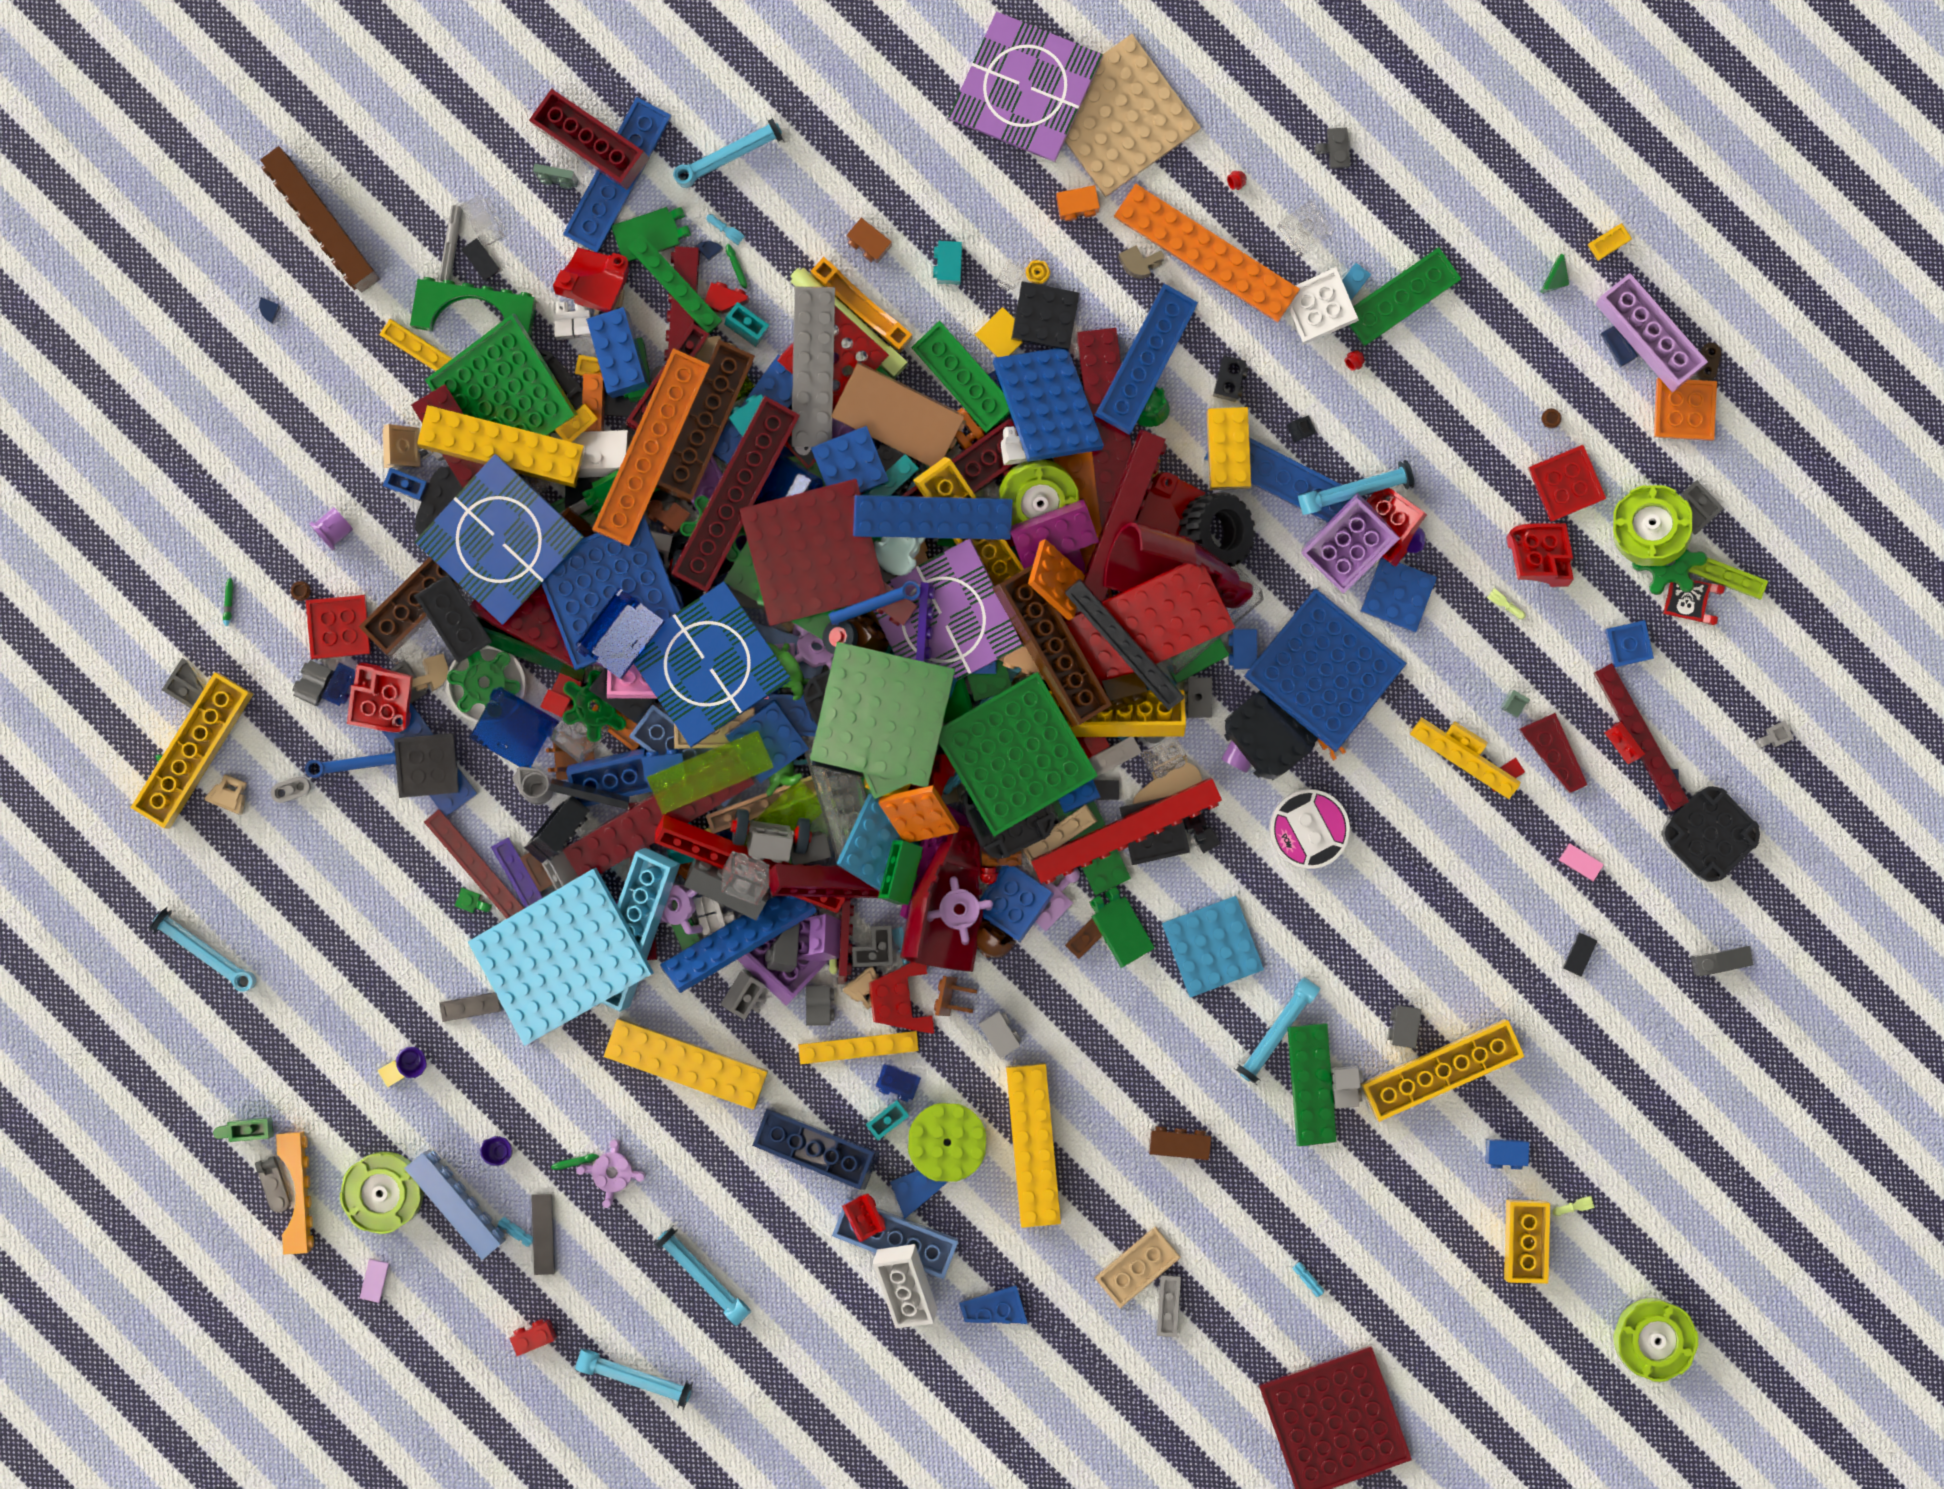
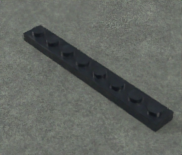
M1081 579L1065 590V594L1168 710L1184 699V695Z

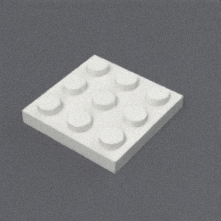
M1333 268L1295 285L1300 291L1288 308L1304 345L1359 321L1337 268Z

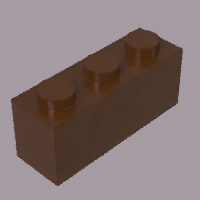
M1155 1126V1129H1150L1148 1153L1150 1155L1209 1160L1211 1136L1204 1130H1195V1133H1188L1187 1129L1175 1128V1131H1167V1127Z

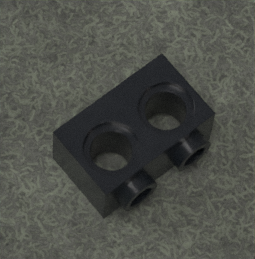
M1223 355L1213 397L1233 402L1237 400V397L1241 398L1244 386H1240L1242 378L1246 379L1249 368L1245 367L1246 361ZM1229 366H1237L1239 373L1231 374L1228 369ZM1224 385H1232L1234 387V392H1225Z

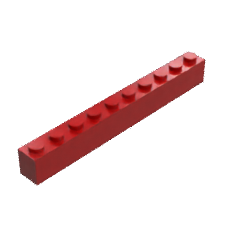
M1210 777L1037 856L1030 861L1040 882L1049 884L1057 880L1056 876L1061 874L1064 876L1074 872V868L1080 865L1082 868L1093 863L1092 860L1099 857L1101 860L1110 856V852L1115 849L1118 851L1129 847L1128 843L1141 842L1147 839L1146 835L1152 832L1154 835L1161 833L1167 825L1176 826L1182 823V819L1187 816L1193 818L1200 815V810L1213 809L1219 806L1218 802L1222 801V798L1213 779Z
M663 815L655 831L656 844L768 887L770 885L767 874L774 865L780 864L766 858L763 860L753 859L752 856H749L747 846L735 845L731 840L667 815ZM785 861L782 862L785 865H793ZM794 896L835 913H838L846 897Z

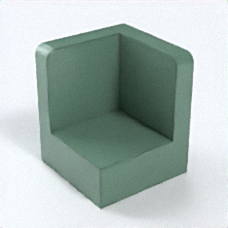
M1511 690L1500 706V709L1518 718L1530 699L1515 690Z

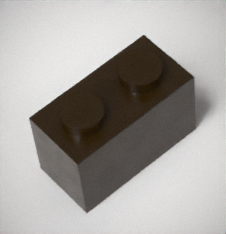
M1136 673L1102 681L1101 686L1112 704L1107 708L1108 711L1120 710L1129 705H1140L1147 699L1145 683Z

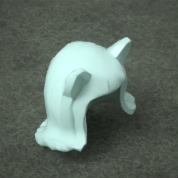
M882 537L881 542H874L879 566L892 575L903 576L911 573L916 566V559L914 558L919 553L920 545L925 538Z

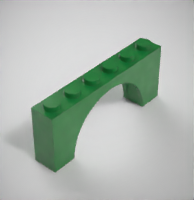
M424 277L423 279H417L410 326L413 329L433 332L437 318L448 306L460 300L479 299L495 306L502 313L504 319L511 314H516L531 338L537 300L535 297H532V294L521 292L518 295L513 294V291L501 289V292L493 291L494 288L482 286V289L474 288V285L469 283H462L461 286L455 285V282L450 280H443L442 283L435 282L434 278Z

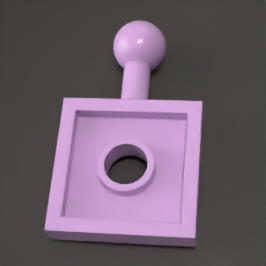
M1074 868L1073 873L1066 875L1057 886L1053 883H1041L1039 880L1038 883L1054 893L1050 900L1051 906L1048 909H1044L1035 921L1045 931L1073 904L1062 891L1070 882L1074 883L1079 880L1080 871L1077 868Z

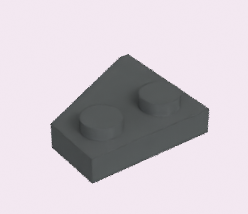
M1695 480L1681 493L1682 498L1688 502L1692 510V532L1694 535L1724 509L1698 480Z
M182 658L161 690L192 709L204 689L187 660Z

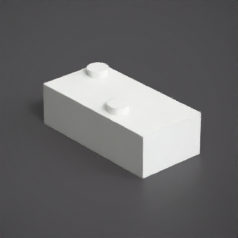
M628 430L582 432L574 439L573 443L584 445L585 448L578 477H605L619 470L633 439ZM557 433L551 434V437L563 440Z
M916 1245L877 1249L873 1266L895 1328L933 1324L938 1308Z

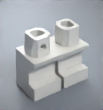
M567 302L557 303L556 313H553L555 338L557 340L575 339V337H591L586 320L592 317L588 307L575 304L576 311L569 312Z
M1014 426L1006 427L1003 430L1004 439L1001 441L1004 465L1020 464L1027 461L1020 438L1016 434V428Z
M706 896L693 899L698 916L716 912L715 914L698 918L703 928V935L715 932L736 920L734 911L723 914L722 906H725Z

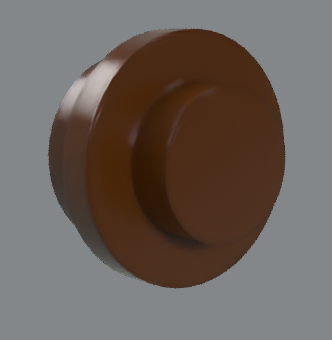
M1547 409L1543 412L1541 421L1545 427L1555 428L1561 422V414L1556 409Z
M298 581L292 585L290 592L295 600L304 601L310 596L311 589L307 583Z

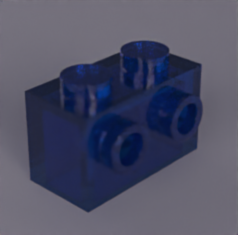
M338 662L321 698L339 707L341 703L345 705L350 695L347 691L355 681L356 670Z
M884 1063L875 1087H878V1091L889 1095L891 1092L897 1094L898 1099L908 1102L909 1099H914L921 1076Z

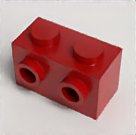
M540 1319L533 1322L530 1328L525 1329V1327L514 1330L510 1341L516 1356H520L555 1341L557 1336L550 1319L546 1321Z

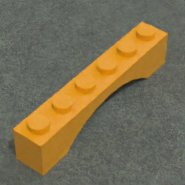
M824 256L810 271L811 275L824 287H835V297L899 353L913 339L912 334L867 298Z
M304 1131L276 1134L277 1155L283 1160L290 1171L296 1193L293 1216L282 1234L283 1255L308 1253L314 1247V1237L310 1235V1228L313 1226L312 1216H309V1208H311L312 1204L311 1196H308L310 1177L307 1176L306 1170L309 1167V1157L305 1154V1148L308 1147L307 1136H304Z

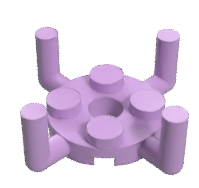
M794 624L792 634L795 636L800 635L796 645L798 654L794 656L797 662L804 661L812 668L827 665L831 669L834 654L825 649L822 639ZM819 643L822 649L814 650L811 645Z
M952 876L950 878L952 891L944 896L938 910L928 911L927 921L931 922L934 918L941 917L948 927L960 930L961 943L967 945L969 943L967 928L976 922L979 910H991L993 902L991 900L978 902L973 894L959 889L957 877ZM957 904H962L965 907V912L962 915H957L953 910Z
M673 885L660 923L681 924L688 935L701 933L703 930L701 925L691 926L688 922L692 913L696 910L693 896L698 893L691 889H686L684 885ZM673 900H676L678 903L676 910L672 908Z
M617 1138L610 1142L611 1152L600 1156L593 1166L580 1165L576 1169L579 1175L583 1173L592 1174L595 1185L601 1190L606 1191L605 1200L602 1203L604 1208L612 1205L614 1192L624 1189L631 1181V1178L640 1182L646 1177L645 1172L633 1171L628 1159L619 1153L620 1141ZM609 1167L617 1169L618 1174L616 1177L611 1178L608 1176L607 1169Z

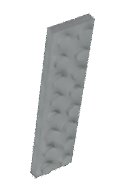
M794 286L792 411L800 414V417L792 430V447H814L832 440L835 287Z

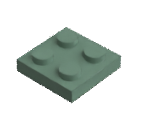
M534 164L533 172L537 179L540 180V183L545 185L556 183L565 189L577 187L578 178L574 171Z

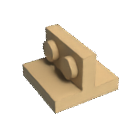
M384 425V468L421 467L420 454L418 452L420 448L417 444L419 438L418 427Z

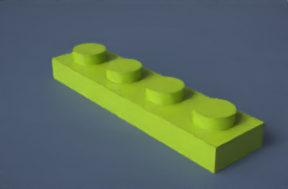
M1708 557L1706 564L1693 566L1689 570V573L1758 600L1762 599L1768 583L1765 579Z

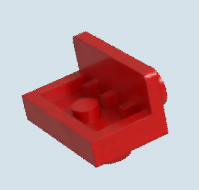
M1617 722L1604 732L1627 764L1634 762L1645 754L1622 722Z
M868 1193L860 1195L842 1205L859 1242L886 1230L884 1218L878 1213L876 1202Z

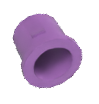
M334 507L315 523L312 521L309 523L332 551L336 549L334 545L353 530L350 524Z
M1231 740L1221 759L1247 773L1251 764Z

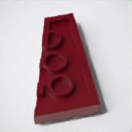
M851 898L845 899L841 909L839 975L837 984H845L847 975H851V963H848V955H852V943H849V936H853V924H849L850 916H854V905L850 904Z

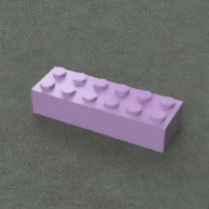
M1630 273L1600 296L1595 303L1672 393L1708 363Z

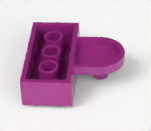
M1083 500L1012 525L1010 531L1023 569L1031 565L1033 566L1039 542L1046 539L1084 574L1085 563L1080 549L1099 542L1087 506Z

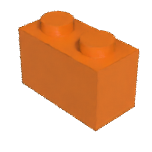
M1095 185L1056 193L1060 220L1073 221L1078 216L1083 215L1085 218L1093 217L1099 212L1100 207Z

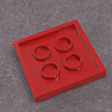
M1584 445L1528 467L1550 522L1606 499Z
M366 595L305 600L311 660L371 654L370 638L359 628L368 618Z

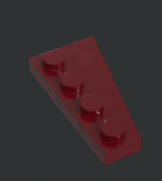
M1556 713L1518 729L1568 793L1588 785Z

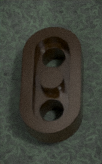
M1712 342L1705 344L1700 350V353L1708 363L1696 373L1699 380L1711 381L1717 375L1721 349L1716 343ZM1709 349L1714 350V355L1709 354ZM1705 368L1710 370L1709 375L1704 372Z

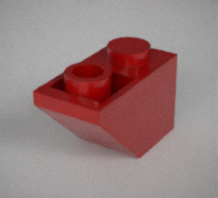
M711 282L704 302L714 312L726 314L732 310L737 302L742 306L747 304L749 297L746 295L747 292L735 288L734 291L728 289V285L717 282L715 284Z

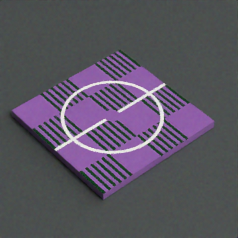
M996 11L948 119L1056 162L1102 61L1103 54Z
M971 539L916 566L911 573L903 576L899 575L886 582L894 589L903 587V584L909 580L916 581L919 586L921 582L933 583L935 598L932 599L931 607L934 608V617L930 621V627L933 628L932 639H929L932 655L931 659H928V663L955 669L954 677L957 678V681L1024 646L992 589L994 584ZM908 585L905 588V592L908 595H914L917 592V588L914 585ZM920 594L916 599L910 600L918 607L905 626L902 624L896 626L889 621L890 616L884 612L881 615L873 610L894 654L916 660Z

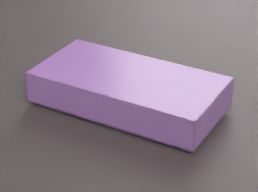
M369 1259L360 1299L377 1303L381 1301L389 1267L388 1262Z

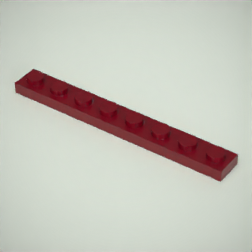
M1611 663L1594 672L1596 680L1619 721L1622 722L1645 753L1640 759L1669 811L1671 812L1688 803L1689 800L1613 664Z
M440 809L424 821L426 826L506 919L525 909Z

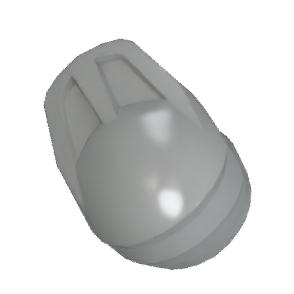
M530 765L517 768V772L512 778L520 794L534 805L547 803L553 796V792L549 790L551 783L549 777L543 771L535 769Z

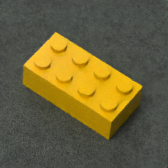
M1248 407L1210 408L1206 412L1209 490L1249 489L1251 487Z
M1506 1199L1504 1280L1507 1282L1548 1284L1549 1202L1542 1200Z

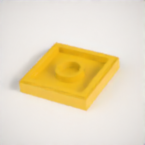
M1003 307L975 334L996 357L1010 356L1023 343L1011 340L1015 319Z

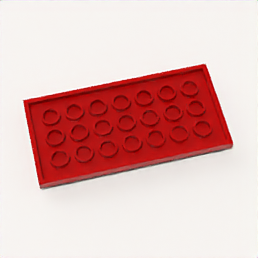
M1184 563L1102 601V604L1155 664L1235 628V624L1210 574L1207 572V568L1203 566L1197 567ZM1082 612L1075 614V617L1069 621L1064 619L1100 685H1102L1104 680L1135 673Z

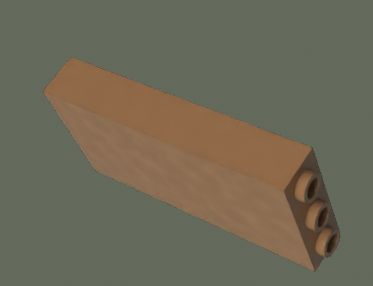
M859 361L831 415L832 418L856 430L867 426L872 438L930 467L944 457L948 458L946 453L949 448L953 449L957 441L954 438L957 431L961 432L966 423L963 420L964 414Z

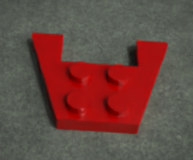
M910 962L869 982L873 1022L930 1034L934 1033L932 1015L912 1018L908 977L927 974L926 965Z

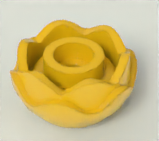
M1033 260L1026 267L1025 273L1031 283L1043 284L1050 276V269L1045 261Z

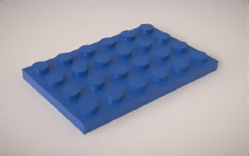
M1056 348L993 359L996 374L1028 462L1102 450L1104 445L1069 350Z

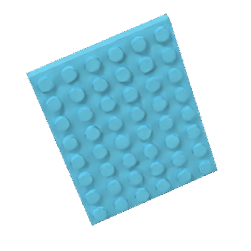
M597 868L588 871L468 941L524 1046L654 973Z

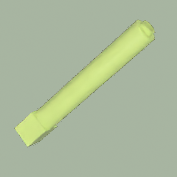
M797 268L790 276L792 278L791 283L794 286L824 287L805 268L801 270ZM835 297V305L889 354L880 366L895 379L908 366V362Z

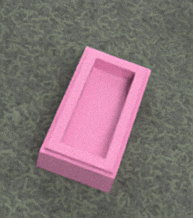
M1568 844L1559 859L1560 862L1591 881L1595 880L1604 865L1572 844Z

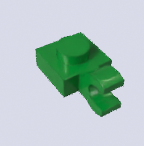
M461 888L455 903L456 907L471 913H475L476 908L484 912H490L492 907L491 904L480 901L481 894L466 888Z

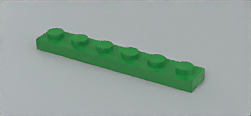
M642 234L627 247L705 332L710 334L723 322Z

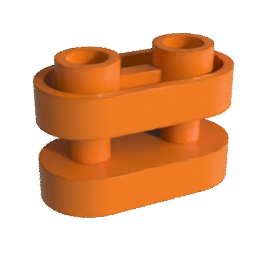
M961 407L958 412L965 415L963 420L966 423L964 426L970 434L965 436L962 431H957L954 438L957 439L963 450H966L972 445L971 442L973 440H980L986 432L979 424L976 425L971 415Z

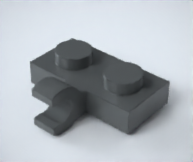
M1347 127L1328 128V144H1316L1314 147L1315 155L1329 154L1330 169L1349 168L1350 153Z

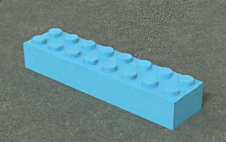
M643 848L635 852L617 906L647 959L680 863L650 849ZM638 983L602 1003L619 1012L629 1008Z

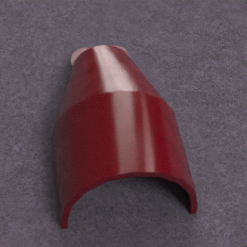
M1129 522L1121 528L1109 550L1105 566V588L1124 592L1175 567L1188 563L1197 567L1203 566L1207 568V572L1210 574L1226 608H1239L1253 596L1252 584L1241 581L1236 570L1189 537Z
M959 825L957 833L948 834L947 839L940 843L912 895L900 958L932 967L973 972L978 946L977 933L982 923L983 909L979 910L976 922L967 928L969 943L967 945L961 943L960 930L948 927L941 917L934 918L931 922L927 921L928 911L938 910L944 896L952 891L950 885V878L952 876L957 877L959 889L970 892L980 902L979 895H982V889L979 888L978 876H981L980 847L971 828ZM957 904L953 910L957 915H962L965 912V907L962 904Z

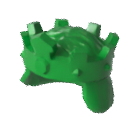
M1155 386L1136 423L1144 427H1156L1165 422L1170 413V406L1165 398V390L1163 388L1159 389Z

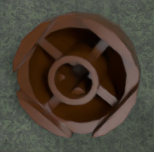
M983 921L977 933V947L981 950L980 953L986 958H1000L1007 955L1015 945L1016 940L1012 941L1013 937L997 926L990 925V921Z

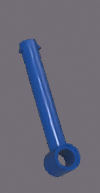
M909 580L903 584V587L835 612L833 610L829 613L832 625H839L840 622L897 601L903 599L914 600L920 594V586L916 581ZM908 585H914L917 588V592L914 595H908L905 592V588Z
M392 751L393 753L327 762L311 760L306 764L305 772L312 778H320L326 773L392 764L396 766L395 751ZM315 763L320 766V772L316 775L311 772V766Z

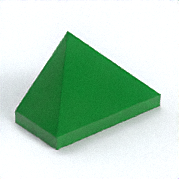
M1563 254L1557 257L1540 291L1543 294L1569 285L1566 261Z

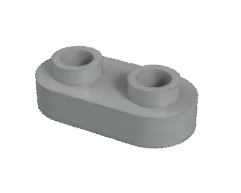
M295 777L275 784L271 789V797L278 803H285L307 795L311 789V784L305 777ZM300 783L304 784L303 790L298 789ZM282 789L285 791V795L283 797L279 795V792Z

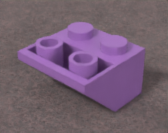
M823 914L808 917L799 923L797 959L827 961L839 958L841 920Z

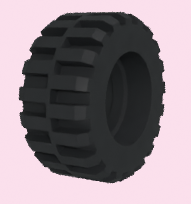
M1226 492L1196 497L1194 501L1187 505V509H1184L1181 515L1183 519H1180L1179 526H1181L1179 535L1191 538L1230 567L1242 563L1244 558L1248 557L1251 552L1249 549L1253 548L1254 545L1253 538L1256 531L1253 529L1255 522L1251 519L1252 513L1249 509H1246L1247 505L1243 501H1239L1237 496ZM1214 515L1219 518L1224 529V538L1220 547L1214 543L1210 532V525Z

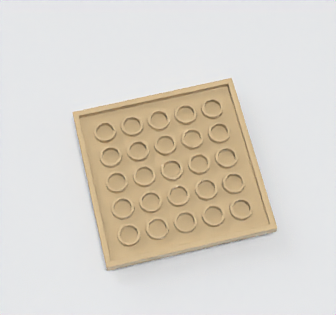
M1130 34L1103 54L1102 61L1065 143L1106 198L1194 135L1201 127L1133 34Z

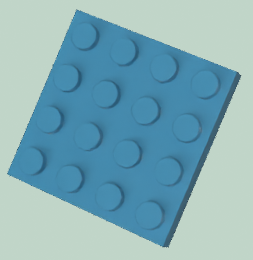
M868 794L836 864L880 891L892 841L902 839L879 805V798L874 799L872 794ZM921 840L911 843L919 846Z
M1236 896L1162 923L1189 998L1264 970Z

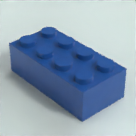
M622 307L586 319L607 394L615 398L649 387V381L629 312Z
M645 748L567 766L566 773L570 783L628 797L654 791V781L644 780L642 757L647 756ZM575 797L586 807L600 804L598 802Z

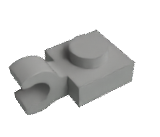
M1782 721L1765 729L1768 735L1755 740L1757 748L1772 743L1773 747H1777L1794 738L1786 721Z

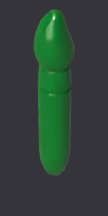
M727 244L726 254L730 258L740 285L746 289L747 281L736 257V252L730 244Z
M587 1154L579 1158L560 1161L553 1164L551 1168L553 1170H561L591 1163L598 1159L599 1155Z

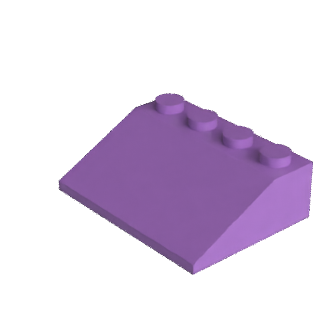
M1357 493L1302 548L1301 554L1344 594L1400 537L1374 508Z
M774 937L737 960L787 1006L829 960L797 959V966L790 973L767 969L768 961L765 960L767 950L776 939Z

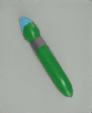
M231 578L227 579L225 586L224 613L222 617L225 626L229 625L232 618L233 580Z

